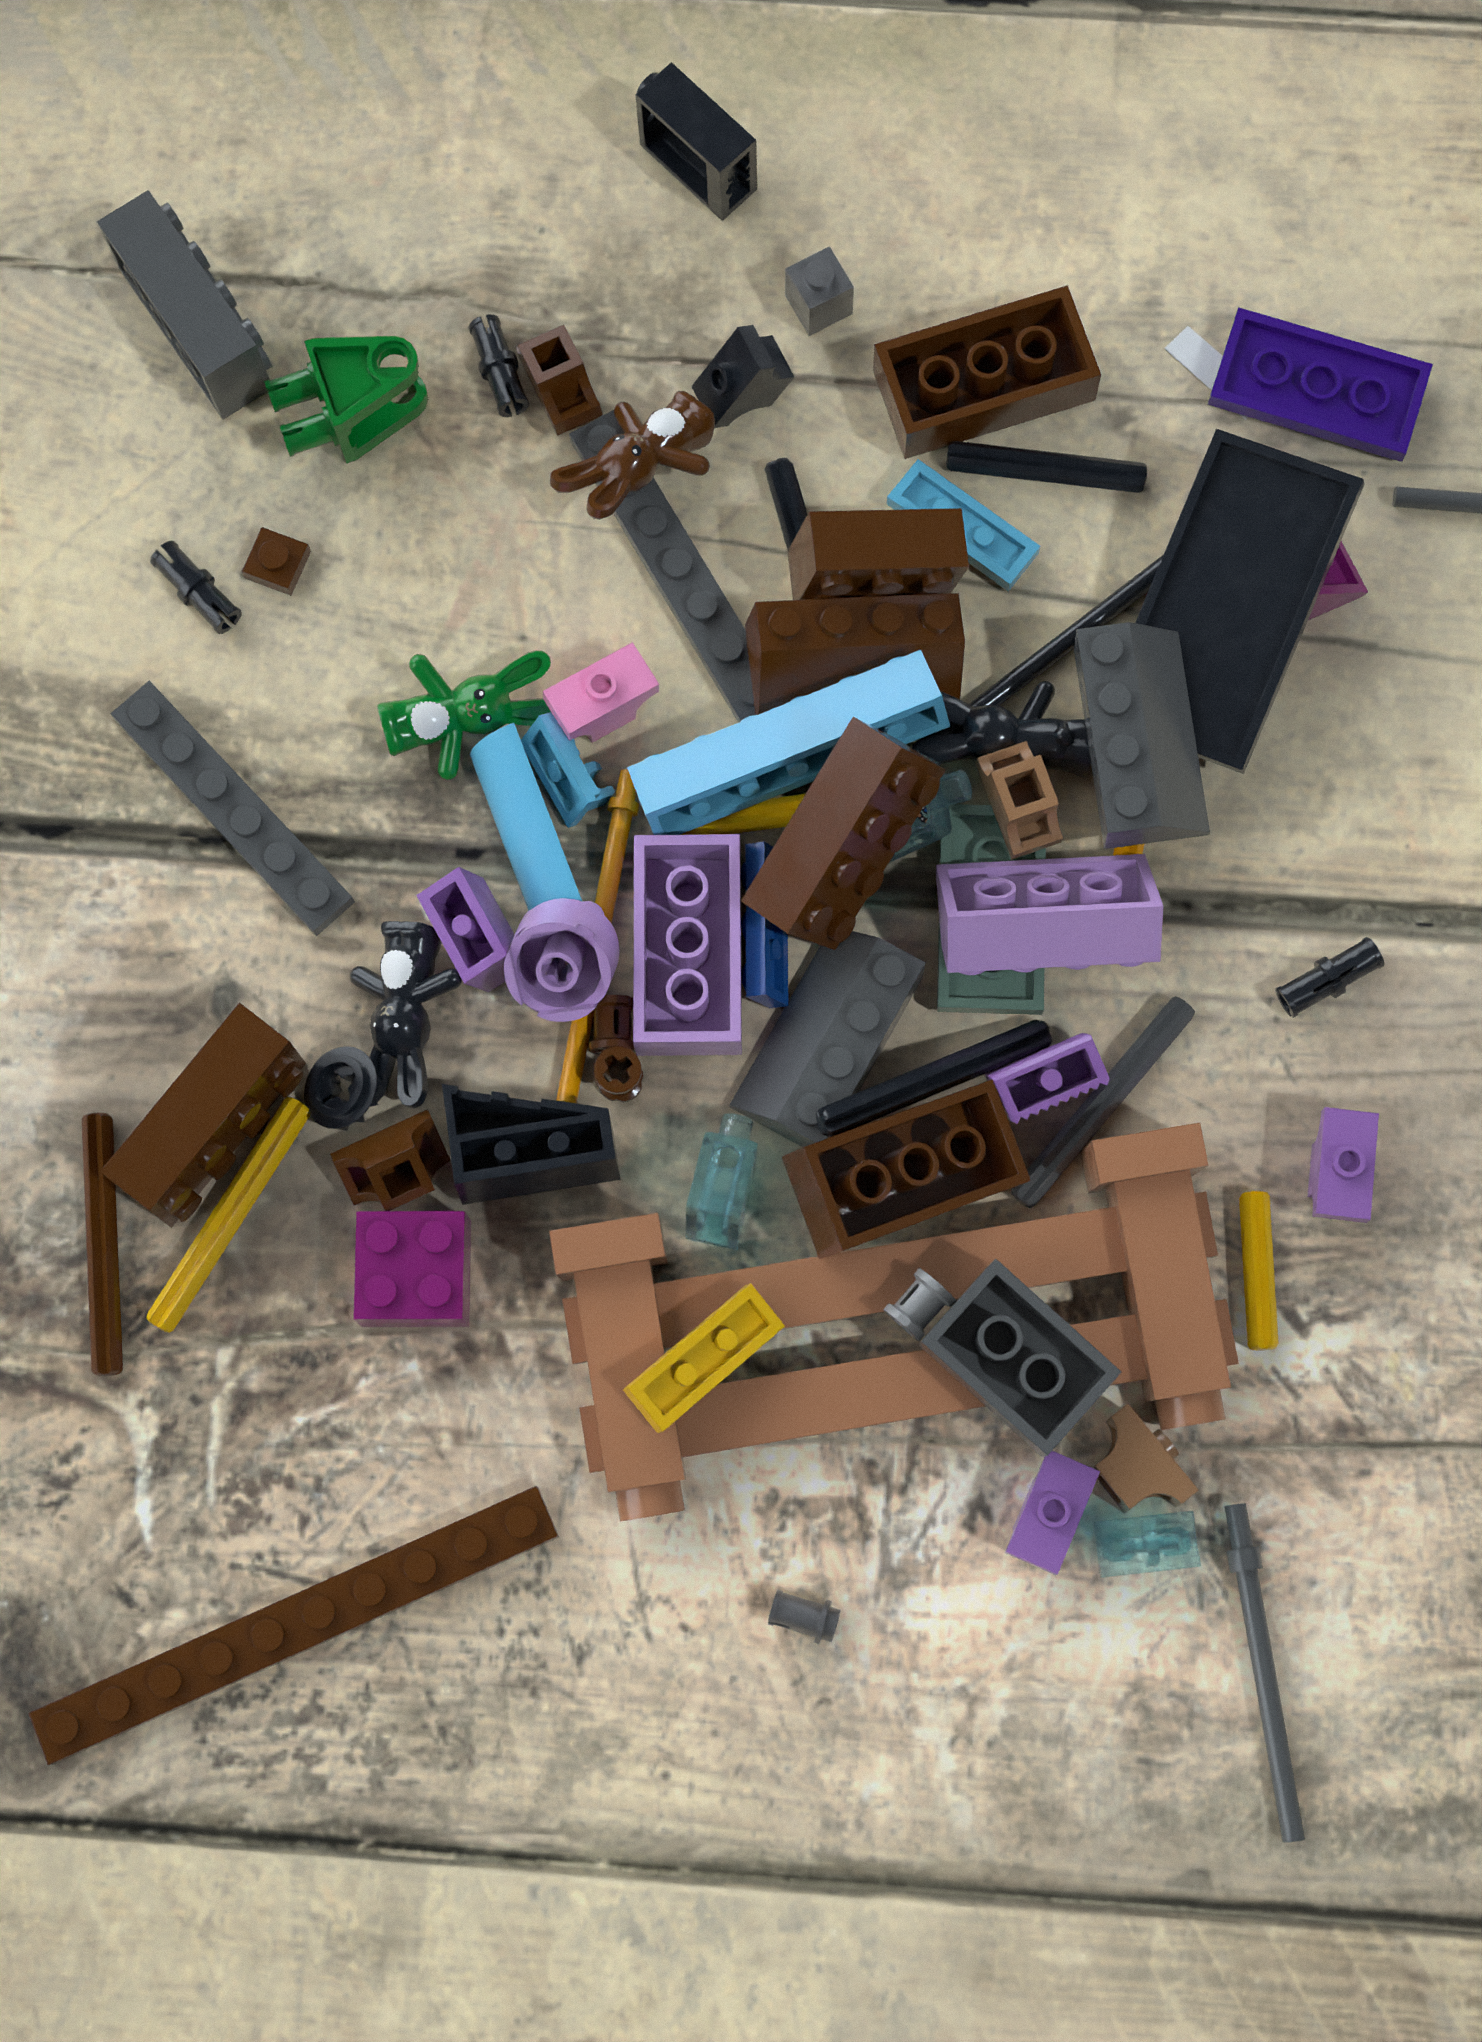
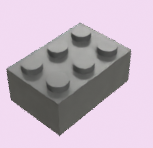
M994 1259L918 1343L925 1352L1040 1456H1048L1122 1372L997 1259Z

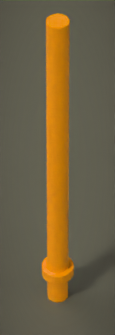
M628 769L620 770L615 797L609 799L607 809L612 815L594 902L602 908L604 915L611 924L632 817L638 816L640 804L635 801L637 792ZM594 1010L580 1019L571 1021L556 1101L577 1104Z

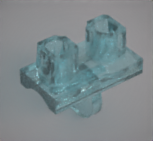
M1194 1511L1093 1522L1100 1578L1201 1567L1196 1540Z

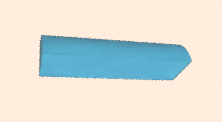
M514 723L506 725L481 739L472 748L470 757L528 911L543 902L553 899L567 898L582 901Z

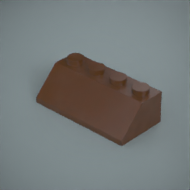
M959 593L755 602L745 623L755 715L789 703L796 697L809 695L834 685L846 677L856 676L886 664L893 658L906 656L918 650H921L939 690L960 699L965 637Z

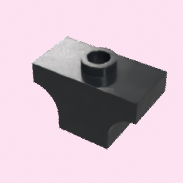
M747 325L735 329L691 387L697 399L708 406L714 413V428L729 426L739 416L751 410L772 406L795 376L773 335L760 337L754 325Z

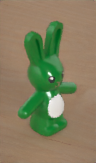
M541 650L527 652L494 675L484 674L469 677L453 690L450 689L425 655L416 654L412 656L409 661L410 670L428 694L414 696L409 699L382 702L377 705L390 755L397 756L416 747L429 745L441 740L438 774L445 780L455 778L459 769L463 732L484 735L511 723L532 726L539 715L551 712L543 698L512 701L509 698L510 692L544 676L551 666L550 656Z

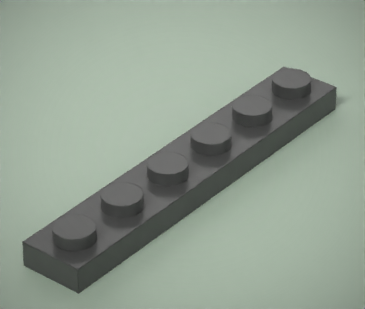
M150 680L110 713L122 729L315 936L319 935L355 903L353 897Z

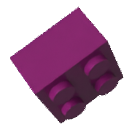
M356 1211L353 1319L361 1327H469L471 1220L466 1212Z

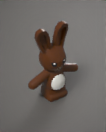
M677 391L672 401L665 408L654 411L647 421L642 424L633 407L627 402H620L616 404L613 412L624 434H616L610 438L596 456L552 471L550 473V486L558 493H571L602 481L589 494L586 506L589 516L593 519L601 520L612 515L617 510L628 492L639 491L646 487L654 477L659 464L696 476H703L709 471L710 463L707 458L692 453V451L706 447L710 443L715 427L714 413L708 406L686 391Z

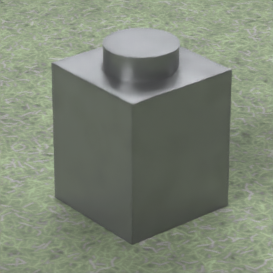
M830 246L785 268V296L809 336L853 314L854 286Z

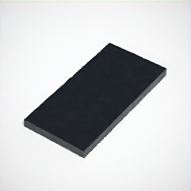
M1219 429L1215 430L1135 623L1178 632L1198 757L1244 774L1363 490L1364 479Z

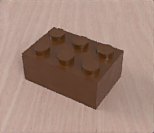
M962 508L809 511L787 552L793 600L946 594L954 590L969 568Z

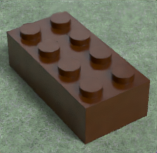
M1068 285L874 344L873 373L904 459L947 447L952 441H966L1096 400L1101 379V372Z
M853 716L741 902L787 934L836 950L839 943L847 939L852 933L856 924L855 917L866 899L879 889L884 878L883 872L895 852L901 850L908 842L912 832L911 826L922 808L928 805L937 795L940 779L946 770L902 741Z
M239 1002L100 1172L172 1228L178 1220L180 1222L186 1221L199 1207L202 1201V1197L199 1194L212 1178L219 1180L232 1167L236 1160V1155L233 1152L246 1136L252 1139L264 1128L270 1118V1113L267 1111L280 1095L285 1098L296 1089L304 1076V1072L301 1069L305 1066L306 1062L288 1039Z
M993 1079L810 1144L782 1156L819 1259L848 1250L1031 1181Z

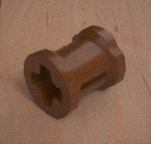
M605 995L600 1003L597 1004L594 1009V1040L589 1042V1052L600 1055L603 1050L612 1046H623L636 1052L634 1043L631 1040L633 997L627 995Z
M612 1046L603 1050L594 1064V1076L597 1080V1086L601 1094L608 1100L625 1103L635 1099L641 1092L644 1078L641 1062L631 1049L623 1046ZM617 1066L621 1071L628 1068L629 1080L624 1084L618 1079L611 1080L610 1068Z

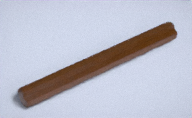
M97 1112L86 1114L82 1118L91 1371L97 1376H114L123 1371L116 1184L100 1172L114 1155V1134L112 1117L108 1113Z

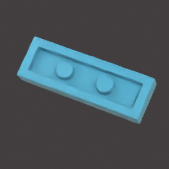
M917 459L887 496V505L894 510L962 508L969 564L1008 592L1039 554L1041 547L1039 544L919 459Z

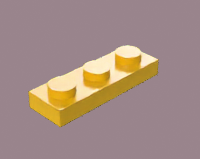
M751 1283L745 1285L627 1385L623 1391L657 1433L663 1432L782 1330L785 1325Z

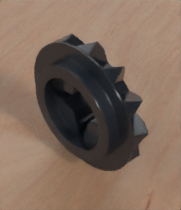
M349 1046L332 1049L321 1056L311 1068L304 1087L305 1105L309 1108L308 1113L311 1118L327 1129L347 1131L353 1123L365 1122L364 1114L368 1108L378 1105L374 1097L376 1088L383 1084L376 1074L378 1064L364 1051ZM338 1076L351 1082L348 1087L350 1094L348 1101L338 1097L342 1092L341 1081Z

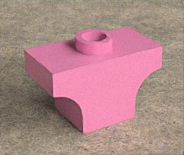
M632 642L544 690L543 700L569 741L579 736L587 735L591 743L635 720L638 708L647 699L659 692V683Z

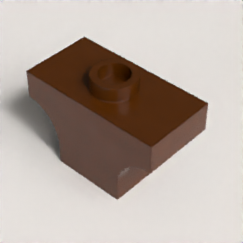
M565 325L552 329L516 347L518 357L557 436L603 416L600 403L593 391L584 363Z
M428 1109L330 1153L353 1205L376 1201L382 1204L385 1211H391L434 1191L435 1189L432 1184L433 1175L439 1168L451 1161Z

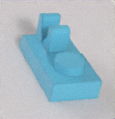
M552 712L539 715L523 736L521 742L565 824L570 828L576 826L589 810L604 806L613 796L615 790L612 786H606L605 788L596 787L593 779L602 767L596 761L583 764L579 757L580 752L575 745V740L569 741Z

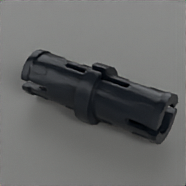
M493 314L486 315L489 325L487 332L481 316L477 317L469 324V331L473 336L481 358L479 362L481 376L490 383L499 415L502 417H512L509 407L511 400L516 414L519 415L527 410L530 403L525 396L517 374L519 368L515 352L508 349L498 316Z
M173 540L161 545L173 559V563H169L156 549L150 559L151 565L157 568L178 589L177 596L185 605H193L218 634H223L231 629L218 614L219 611H222L235 625L241 618L242 611L214 585L215 578L207 569H199Z
M1365 937L1361 942L1331 959L1327 957L1318 959L1314 962L1315 968L1282 987H1277L1275 989L1276 995L1287 1014L1294 1018L1298 1013L1330 995L1337 998L1346 993L1345 987L1377 968L1384 967V959L1372 939Z

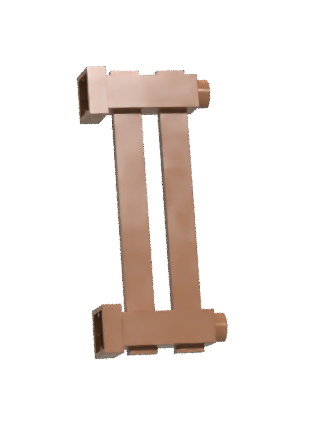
M1201 1123L1092 1140L1080 1152L1088 1194L1106 1191L1109 1208L840 1252L822 1259L816 1256L655 1283L652 1266L668 1264L662 1223L658 1213L549 1231L556 1275L562 1281L574 1280L577 1293L576 1297L564 1298L562 1302L572 1364L587 1362L594 1405L579 1407L589 1473L605 1471L608 1492L616 1493L620 1521H627L685 1511L680 1480H686L683 1457L986 1407L924 1350L718 1384L666 1430L660 1433L653 1429L623 1389L666 1353L665 1349H670L741 1288L750 1283L785 1325L783 1329L885 1313L883 1309L889 1303L895 1304L916 1280L914 1273L918 1268L928 1273L958 1300L994 1259L1003 1264L1028 1288L1121 1273L1129 1315L1070 1325L1122 1371L1111 1385L1141 1381L1145 1402L1155 1401L1160 1430L1225 1420L1220 1389L1231 1388L1227 1366L1236 1365L1239 1362L1227 1299L1215 1301L1207 1258L1218 1256L1206 1191L1194 1193L1191 1176L1209 1166Z

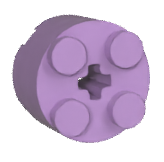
M561 898L549 900L535 906L524 915L504 960V976L511 995L521 1006H523V1003L538 1012L537 1016L548 1021L567 1022L588 1015L606 995L618 964L620 949L615 929L604 915L602 908L591 901L582 902L575 899Z

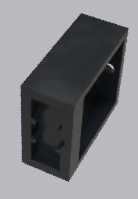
M672 62L661 72H654L648 75L642 81L635 94L640 145L723 221L757 190L756 139Z

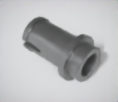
M777 1590L771 1607L768 1625H776L815 1637L814 1643L820 1644L821 1639L832 1642L841 1610L831 1607L832 1601L826 1600L823 1605Z

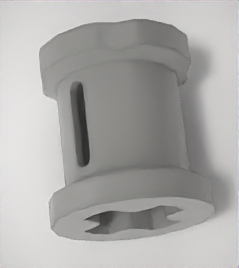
M918 1268L914 1273L916 1280L895 1304L889 1303L883 1310L917 1341H920L925 1336L924 1328L945 1305L951 1307L956 1299L933 1277L921 1268Z

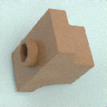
M1027 741L977 758L975 762L1011 859L1061 843L1063 836L1057 817L1059 802L1041 755L1034 757Z
M1128 1403L1106 1421L1111 1431V1447L1105 1458L1096 1464L1093 1469L1100 1471L1097 1478L1098 1482L1124 1513L1132 1509L1143 1499L1149 1497L1162 1498L1170 1502L1174 1507H1177L1199 1491L1174 1460L1179 1455V1452L1170 1439L1160 1429L1152 1433Z

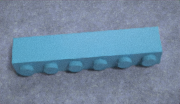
M921 650L906 656L893 658L886 664L856 676L846 677L834 685L809 695L796 697L789 703L759 715L746 717L739 723L709 735L699 736L687 744L662 754L649 756L642 762L627 767L653 834L680 835L813 782L853 716L905 744L950 727L943 697Z

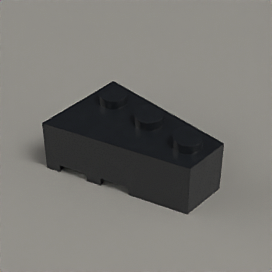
M442 1084L454 1184L462 1205L621 1180L614 1131L608 1108L542 1098L541 1102L510 1098L508 1093L491 1091L490 1095L459 1090L458 1086Z

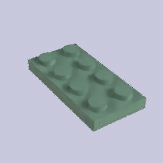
M941 805L940 864L1046 859V848L1011 859L991 805ZM939 921L937 1012L1042 1015L1044 1012V968H1037L1031 972H1017L1014 970L984 971L977 975H965L959 972L947 973L941 946Z

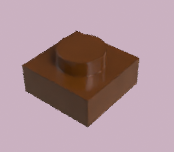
M261 527L242 569L243 576L247 580L292 596L310 556L311 549L307 543Z

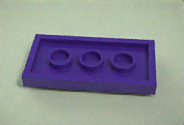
M1238 307L1207 405L1403 462L1433 364Z

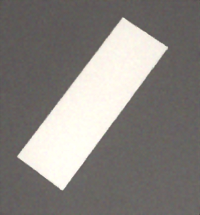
M1187 326L1164 349L1212 390L1223 356L1193 329ZM1239 414L1245 420L1248 418L1247 416Z

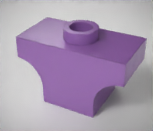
M1324 1107L1321 1111L1317 1138L1311 1148L1307 1197L1313 1198L1312 1217L1367 1223L1371 1220L1379 1113Z
M1051 1451L1048 1456H1045L1030 1485L1013 1526V1532L1005 1553L1053 1575H1058L1100 1471L1055 1451Z

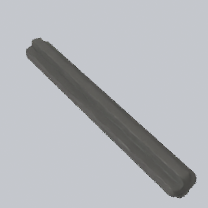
M1177 996L1170 999L1108 1073L1110 1079L1107 1086L1099 1084L1098 1089H1094L1029 1166L1027 1172L1031 1181L1015 1186L1011 1190V1194L1017 1201L1028 1208H1033L1182 1032L1195 1014L1194 1009L1185 1000Z

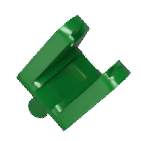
M397 336L327 337L306 340L304 343L311 360L306 363L308 368L264 381L275 413L281 409L315 398H319L320 402L325 401L326 406L322 407V413L285 425H279L290 457L334 442L335 446L340 445L346 464L356 461L420 416L426 409L428 402L426 385L421 377L418 376L419 362L417 352L409 341ZM389 355H401L408 360L407 367H380L382 360ZM411 385L416 389L414 397L407 403L397 404L391 401Z

